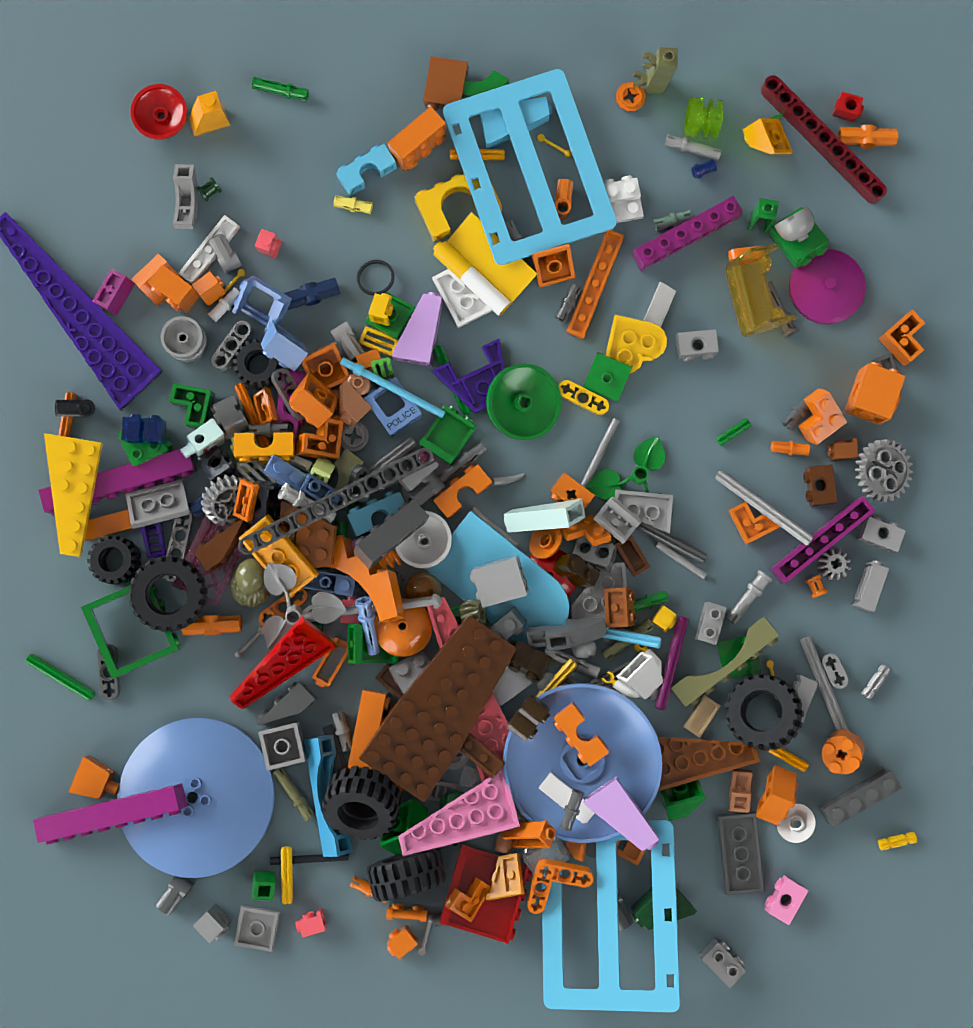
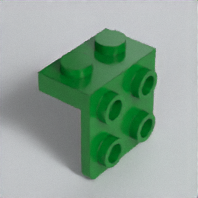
M150 416L118 433V437L133 466L143 464L161 454L172 452L173 444L169 437H165L163 433L165 427L161 420Z

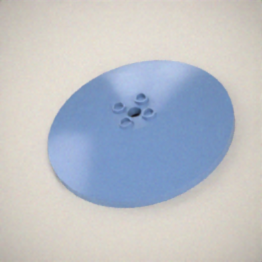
M573 683L558 686L542 693L537 698L550 707L548 711L550 714L549 718L544 724L541 722L536 727L538 732L532 740L528 738L524 741L510 730L504 747L503 761L506 763L503 766L506 784L510 787L516 807L529 822L547 820L556 830L555 838L561 840L591 843L607 840L619 835L620 833L596 813L587 823H581L575 818L571 832L561 829L560 825L565 814L564 808L541 791L539 786L548 774L552 772L572 789L584 792L583 798H585L617 776L643 814H645L656 797L662 775L661 748L651 722L633 701L605 686L590 683ZM573 701L585 716V720L577 726L578 734L583 738H591L598 733L610 749L607 755L592 766H589L588 763L585 765L578 763L577 754L579 751L575 746L572 748L565 739L567 735L563 730L560 732L553 723L555 721L554 715Z
M190 718L175 721L161 727L139 744L124 767L117 798L182 783L188 807L181 809L179 814L169 816V813H164L162 818L151 820V817H147L145 822L133 824V821L127 822V826L122 827L128 842L143 860L154 868L173 876L199 878L226 871L240 863L253 852L269 827L275 803V787L272 772L266 769L263 752L247 734L219 720ZM192 791L196 792L198 796L195 803H191L188 800V795Z

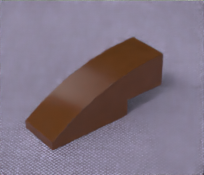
M611 535L610 542L614 543L620 558L625 562V565L634 577L650 568L649 563L632 535L623 544Z

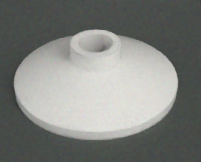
M795 804L793 808L790 807L786 819H782L779 825H777L778 832L785 840L792 843L806 841L815 830V816L805 805ZM797 822H801L799 828H795Z

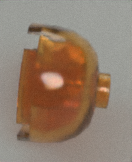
M420 571L418 574L410 577L404 587V598L407 599L431 597L433 594L442 597L441 583L438 578L427 571Z

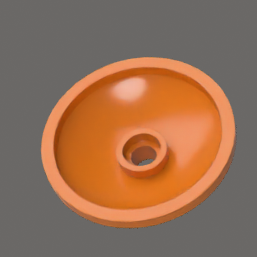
M425 607L404 609L405 618L389 623L380 622L377 614L374 625L378 644L389 654L398 657L412 656L424 649L432 634V622ZM401 623L406 624V628L404 630L399 629V625Z

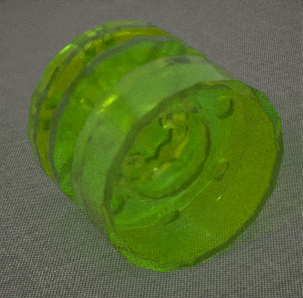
M690 96L685 115L684 137L697 138L699 130H703V139L708 138L710 131V139L716 141L723 123V100L717 99L713 108L714 101L710 98L707 106L704 107L702 97Z

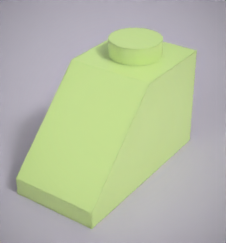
M318 457L310 474L327 484L335 469V465L328 459Z

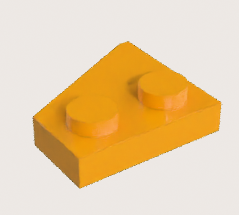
M514 853L498 857L496 870L491 879L492 885L489 893L486 894V900L524 894L520 854Z

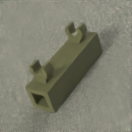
M659 47L655 56L650 52L643 53L642 58L648 59L650 62L643 63L642 65L643 69H647L645 74L641 71L634 72L633 77H638L640 81H634L633 87L638 88L644 85V91L647 94H663L678 67V48Z

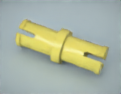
M335 195L334 207L347 209L350 212L357 211L371 214L373 202L358 200L356 197L347 198Z

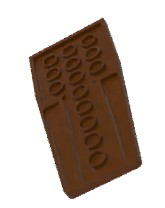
M467 616L394 705L358 758L373 769L380 771L382 775H387L391 781L425 802L461 749L513 657L516 648L473 617Z

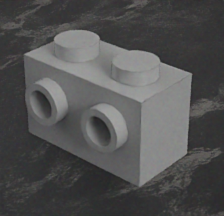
M714 938L699 956L731 988L746 972L743 967L745 963L737 955L733 957L728 952L730 947L723 940L718 942Z

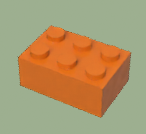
M430 106L388 142L389 152L404 172L408 169L412 170L422 157L426 158L435 146H440L445 142L447 137L446 123Z

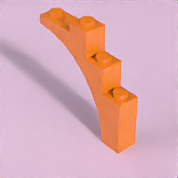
M337 535L333 565L326 567L336 568L348 574L363 587L376 608L380 622L389 623L405 618L396 572L389 571L387 568L376 571L375 565L368 569L354 554L351 539L343 537V535Z

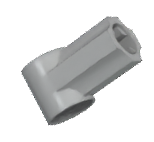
M223 232L208 240L225 274L242 266Z
M347 322L330 331L351 362L357 360V355L364 353Z

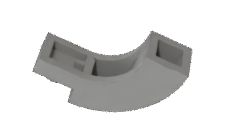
M175 164L173 181L176 205L173 226L174 229H193L198 212V189L196 188L194 165Z

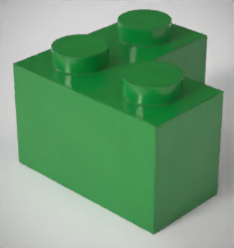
M173 383L169 402L174 406L187 408L184 424L189 428L197 429L210 420L212 413L210 406L214 403L215 393L207 389Z

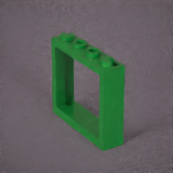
M153 583L150 590L151 601L158 610L163 612L166 608L162 599H157L155 593L158 590ZM131 586L81 607L112 679H116L180 650L178 646L181 643L177 634L173 635L172 631L165 632L170 647L118 669L93 609L128 595Z

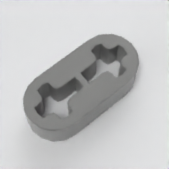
M828 653L823 655L820 661L830 685L838 689L846 687L848 677L839 658L835 654ZM828 657L829 659H834V662L832 663L834 670H832L831 666L826 665V662H828ZM835 672H836V674H837L838 677H842V678H843V679L840 681L841 684H839V683H834V680H836V676H835V674H834Z

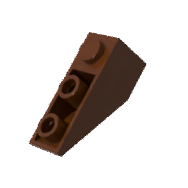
M237 519L229 525L228 529L217 532L212 540L203 542L198 546L194 554L206 572L213 573L228 563L240 541L239 537L244 534L249 524L248 522Z

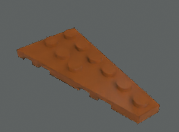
M657 736L662 755V775L658 791L760 762L757 749L746 746L742 742Z

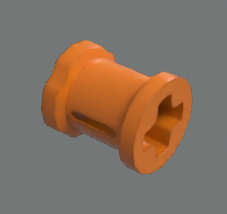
M821 574L804 580L810 587L812 598L829 592L821 581Z

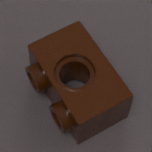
M833 465L806 468L803 473L804 483H807L806 501L809 502L810 507L837 503ZM816 481H820L822 483V491L816 488Z

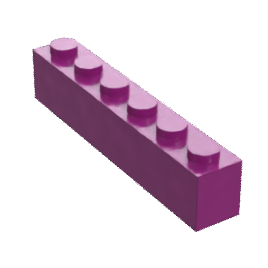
M864 496L855 499L812 534L813 540L810 544L800 543L769 568V570L780 584L787 583L873 514L875 509Z

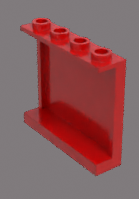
M462 844L445 904L455 888L466 895L475 878L480 879L491 887L492 875L496 870L499 856ZM521 863L524 888L525 882L530 881L532 870L529 869V864ZM524 889V894L494 900H486L485 898L472 922L448 909L444 904L439 923L509 944V941H513L515 936L514 922L515 920L519 921L521 914L519 904L520 901H524L527 889Z

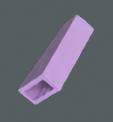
M429 292L422 295L392 353L394 361L431 367L434 354L433 349L436 343L443 306V299L438 293Z
M617 776L584 798V804L640 850H650L658 844L659 835Z

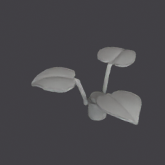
M268 563L264 571L265 587L271 594L276 596L285 592L288 608L285 620L283 617L275 615L265 621L263 633L267 649H273L301 616L305 615L310 609H312L311 614L315 621L326 624L333 622L341 614L345 613V605L337 596L329 592L314 594L311 599L312 605L304 610L296 604L292 605L287 589L293 588L296 584L297 577L295 571L285 564Z

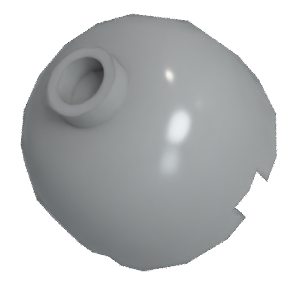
M807 206L776 224V231L786 241L798 240V242H801L809 237L808 233L814 227V216Z

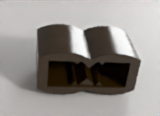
M573 553L559 556L553 567L558 575L568 578L569 582L577 588L595 586L600 575L594 566L586 564L579 555Z
M517 640L514 642L513 646L516 648V651L508 664V668L516 673L522 672L530 681L535 682L536 680L543 679L551 657L522 641Z
M530 694L506 727L522 740L526 741L528 738L532 740L538 732V729H536L540 722L544 724L549 718L550 714L548 711L550 707L533 694Z

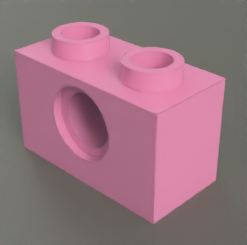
M783 875L782 879L779 878L777 880L773 895L767 898L765 910L790 925L808 890ZM785 894L789 895V900L786 903H781V897Z

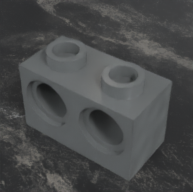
M583 536L577 539L573 554L579 555L586 564L611 573L618 553L616 546L612 542L593 546ZM591 547L589 552H582L583 548ZM601 553H609L606 558H600Z

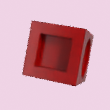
M842 91L837 98L832 116L854 122L857 116L860 117L863 112V98ZM846 105H850L853 110H849Z

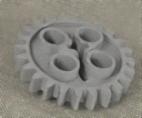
M888 439L875 440L874 443L868 444L869 447L863 448L864 453L859 454L861 461H856V463L860 466L855 469V471L859 472V475L855 478L861 479L858 486H864L862 492H868L867 497H873L874 501L880 502L894 501V498H900V494H905L904 488L910 487L907 481L912 480L909 474L913 473V470H910L909 466L913 465V463H908L907 460L910 458V455H904L906 449H900L901 444H895V441H889Z

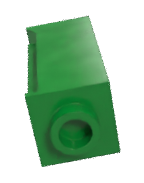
M760 198L750 214L748 230L752 231L757 220L763 218L765 219L763 233H767L776 220L779 201Z

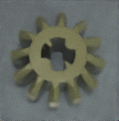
M477 599L467 600L460 605L459 613L462 622L467 616H471L484 626H487L486 622L488 619L485 607L483 608Z

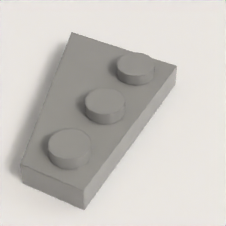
M615 490V499L621 501L643 523L670 534L673 495Z

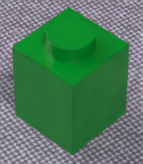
M254 870L251 887L253 900L273 901L276 883L274 871Z

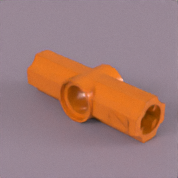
M863 125L860 128L840 127L838 138L845 145H859L863 149H870L876 146H896L898 131L894 128H877L875 125Z
M241 615L203 616V618H197L194 623L181 629L183 636L200 634L207 636L242 632Z

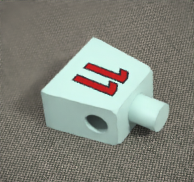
M212 418L187 436L188 444L180 448L185 458L194 453L200 457L215 445L219 447L224 444V433Z

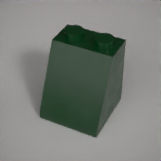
M651 887L631 906L633 911L631 915L641 928L645 926L648 930L654 929L653 893ZM676 888L677 920L694 915L697 910ZM665 908V921H672L671 908Z

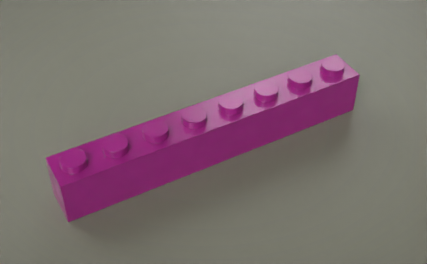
M179 449L159 455L138 466H133L130 463L97 473L91 505L100 503V499L103 498L108 500L119 497L118 494L124 492L127 494L137 491L138 488L156 486L155 483L163 482L165 484L173 482L176 477L193 476L192 473L197 472L193 454L185 458ZM51 486L38 490L44 512L54 516Z
M180 783L34 819L33 824L37 842L46 841V845L59 842L58 838L63 837L64 841L76 838L75 834L79 833L81 837L93 834L92 830L98 829V833L110 830V826L113 825L116 828L125 827L128 825L127 822L133 821V824L146 821L145 818L151 817V820L163 817L164 813H169V816L181 813V809L188 807L183 784Z

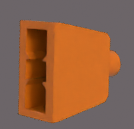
M88 755L82 758L68 792L101 799L106 795V792L116 795L119 783L112 781L115 773L114 770Z

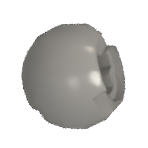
M594 641L572 647L576 658H592L597 649Z

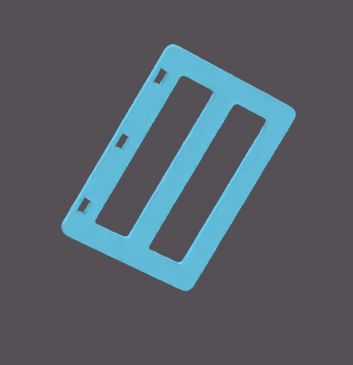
M551 70L444 106L443 115L494 261L498 265L509 264L530 257L536 252L566 245L609 231L616 226V216L567 79L562 70ZM547 92L553 98L594 214L591 217L566 225L560 222L519 106L520 101ZM494 109L501 111L543 230L539 234L518 241L510 239L469 122L470 117ZM455 125H459L462 132L457 136L453 128ZM478 179L481 188L475 190L472 180ZM497 233L500 243L494 245L491 234Z
M648 820L659 835L658 844L651 849L655 989L624 990L620 987L616 843L618 840L628 839L619 834L610 839L596 842L598 989L566 988L564 986L562 883L552 881L546 907L542 912L543 1001L547 1008L641 1012H675L679 1009L680 979L674 826L670 821ZM554 837L550 848H541V859L562 862L561 844L564 840ZM669 843L670 857L663 856V844ZM545 867L544 869H542V872H543V876H544V877H545L546 870L549 869L548 867ZM542 883L543 890L546 888V885L544 883ZM665 908L672 909V921H665ZM667 974H674V987H668Z

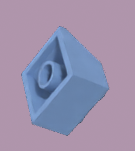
M270 322L261 342L262 349L264 350L263 354L270 359H273V357L277 359L279 365L284 369L288 370L290 368L295 371L308 354L303 342L275 322Z

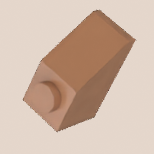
M345 380L338 387V414L341 416V420L352 428L372 407Z

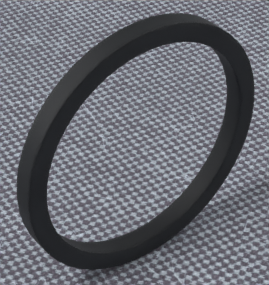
M382 260L366 262L357 273L359 288L364 293L373 296L375 293L380 295L386 293L392 287L395 279L392 267ZM371 264H383L391 271L389 285L378 292L364 289L360 283L362 271Z

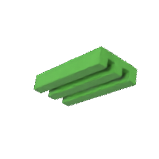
M390 357L371 361L374 374L385 380L388 377L394 378ZM383 363H387L388 373L385 372ZM377 364H379L382 374H378Z

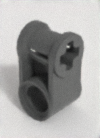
M361 464L354 465L350 470L348 485L372 472ZM369 478L367 480V485L369 487L371 485L372 478ZM356 487L350 488V495L358 497L359 490ZM369 495L355 502L367 503Z

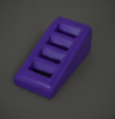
M162 522L154 523L156 527L147 528V526L141 527L148 559L167 555ZM157 531L158 533L157 535L148 536L150 532ZM159 539L160 541L150 544L149 542L150 540ZM161 546V550L151 552V548Z

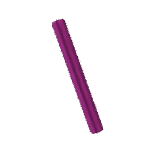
M679 616L677 618L662 675L663 683L659 687L655 702V708L658 710H666L689 619Z

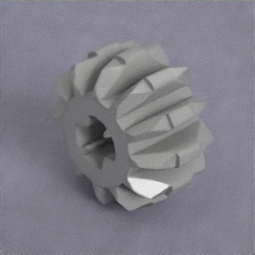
M832 548L828 549V553L824 552L822 554L823 558H818V562L822 563L821 566L817 567L818 570L824 569L821 575L826 576L828 574V580L833 578L840 580L841 576L846 577L847 573L845 570L851 569L850 566L846 565V563L851 562L850 559L845 560L847 553L841 554V549L839 548L835 552ZM836 561L837 567L832 568L834 565H831V562Z

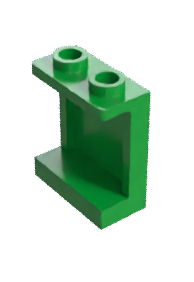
M444 405L442 410L446 412L443 418L439 416L436 418L426 435L420 440L419 446L430 449L434 456L448 465H452L475 431L476 426L474 425L475 421L468 416L463 418L458 414L459 411L450 405L448 407Z
M348 624L349 664L398 663L400 657L389 654L379 644L380 652L376 655H369L363 625Z

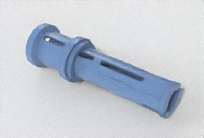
M367 596L360 597L355 600V605L359 611L358 620L363 625L368 654L376 655L380 652L374 625L376 615L372 610V600Z

